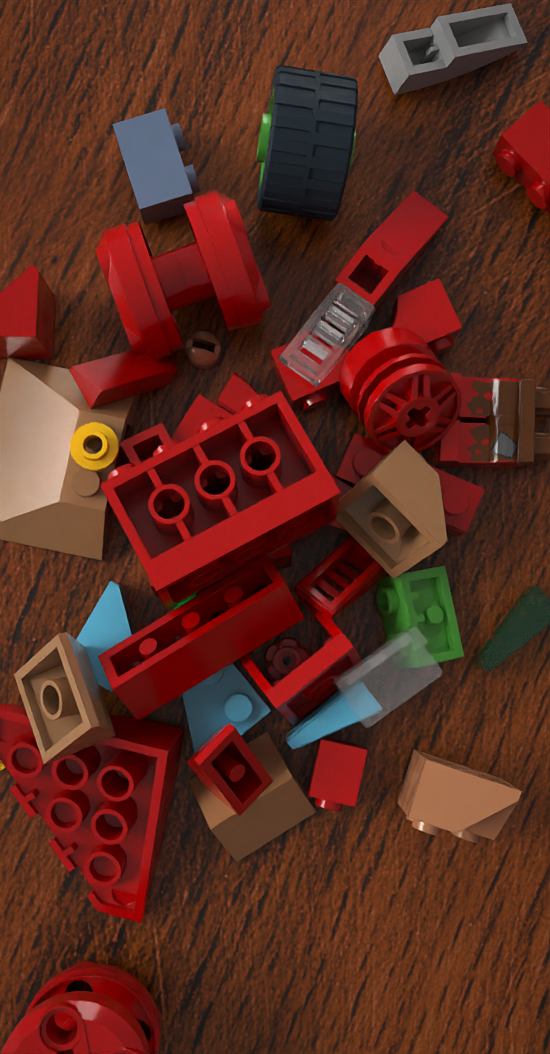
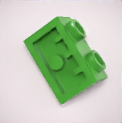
M445 566L402 573L395 579L389 576L381 578L376 583V602L384 622L386 650L395 670L417 668L464 657Z

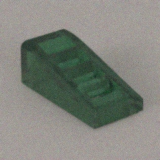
M538 585L529 586L521 593L476 656L473 664L479 671L490 672L550 624V599Z

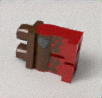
M450 373L461 390V409L455 424L442 439L436 442L435 468L512 467L525 469L533 462L550 461V433H535V417L550 418V389L536 387V379L461 377V373Z

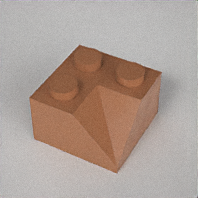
M414 749L397 803L405 812L406 819L412 821V827L435 836H440L441 830L444 829L459 838L478 843L480 836L495 840L517 805L522 791L502 778Z

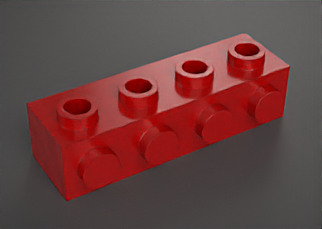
M267 554L100 654L98 658L112 690L139 721L305 619L286 583Z

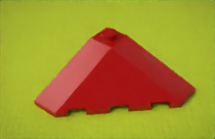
M0 704V760L16 781L9 790L30 818L38 813L55 835L48 842L53 851L69 872L78 867L93 889L88 893L87 898L95 909L99 912L142 923L147 909L177 777L184 729L146 719L138 721L135 717L109 715L116 733L115 736L54 762L44 764L25 706Z

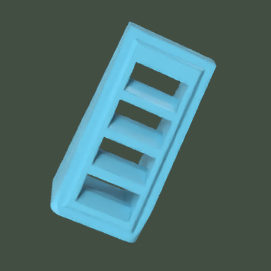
M352 679L286 734V742L292 749L303 747L377 714L383 708L361 681Z

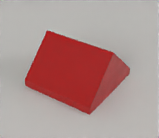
M33 264L0 292V359L12 357L29 360H54L56 297Z

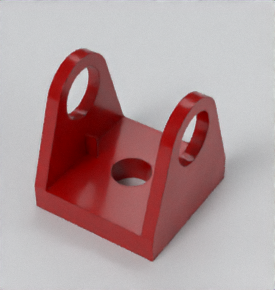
M294 592L295 595L328 635L329 638L323 642L325 646L282 680L277 679L274 683H271L249 653L239 659L274 707L293 726L366 669L356 649L336 624L296 592Z

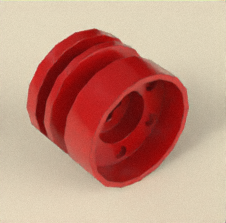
M389 327L372 332L356 343L343 361L339 373L340 391L378 448L390 453L402 441L406 440L418 452L427 449L442 439L455 424L461 409V390L444 365L437 360L433 351L422 337L407 328Z

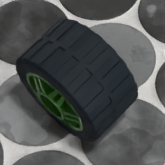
M285 65L276 67L268 112L262 115L256 162H261L257 191V208L259 211L325 221L335 219L342 202L355 148L358 108V82L355 77Z

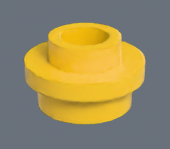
M90 422L82 425L74 432L70 442L71 455L75 462L86 470H104L116 460L119 453V440L114 431L107 425L99 422ZM92 438L102 440V449L96 454H89L86 451V444Z

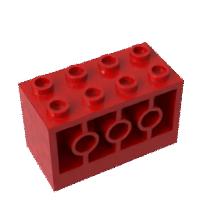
M281 390L270 396L260 394L251 398L241 407L242 411L226 419L223 417L210 419L198 428L197 434L182 442L171 440L162 444L153 452V457L136 466L134 463L124 464L113 470L108 475L107 481L99 484L167 610L224 580L265 554L269 556L336 520L341 492Z

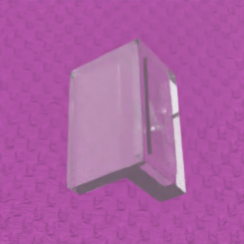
M409 626L332 681L363 726L371 727L442 675L441 668L424 646L428 642L417 626Z

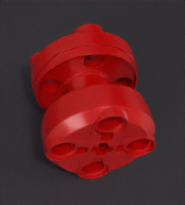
M215 190L195 197L194 201L183 204L195 239L194 243L153 257L139 221L127 225L123 223L104 230L97 246L98 248H95L104 277L120 313L126 335L136 356L141 355L156 361L173 355L174 351L185 348L173 311L215 296L228 332L238 328L242 330L261 323L267 309L271 307L234 199Z
M80 961L72 967L59 972L41 987L30 1003L24 1017L6 1041L1 1054H159L162 1040V1014L149 991L132 974L116 966L95 963L93 961ZM76 980L85 981L92 987L93 992L73 991L71 983ZM137 1019L144 1021L149 1026L150 1032L145 1035Z

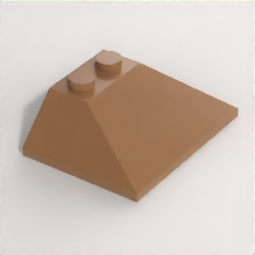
M8 357L0 391V540L103 561L113 516L108 514L110 503L99 484L107 481L108 475L118 468L121 455L120 443L118 456L111 466L100 471H90L82 468L75 462L71 455L70 442L74 432L82 425L90 422H99L107 425L114 431L119 442L124 441L126 428L132 429L140 394L90 409L70 373V369ZM99 438L90 439L86 444L87 453H98L102 449V440Z

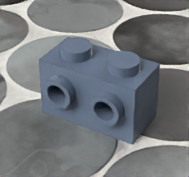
M164 108L112 124L144 226L184 214L183 204L194 201L193 194L200 192L193 165L184 167L179 153L187 150L179 123L170 125L166 109Z

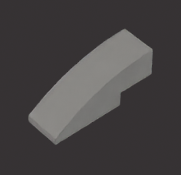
M509 3L439 16L430 28L394 34L390 37L378 57L394 95L435 85L474 71L522 49L528 42L512 4Z

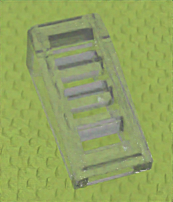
M337 283L280 355L279 361L318 387L368 328L375 312V307L342 283ZM328 320L345 333L341 334L339 331H337L329 324H327L326 321ZM315 334L316 336L324 340L326 343L331 345L333 349L331 350L330 348L325 346L323 343L315 339L313 335ZM303 347L323 360V362L319 365L300 350Z

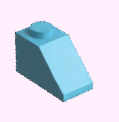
M114 581L109 582L76 639L86 649L97 683L113 692L98 656L137 633L125 587Z

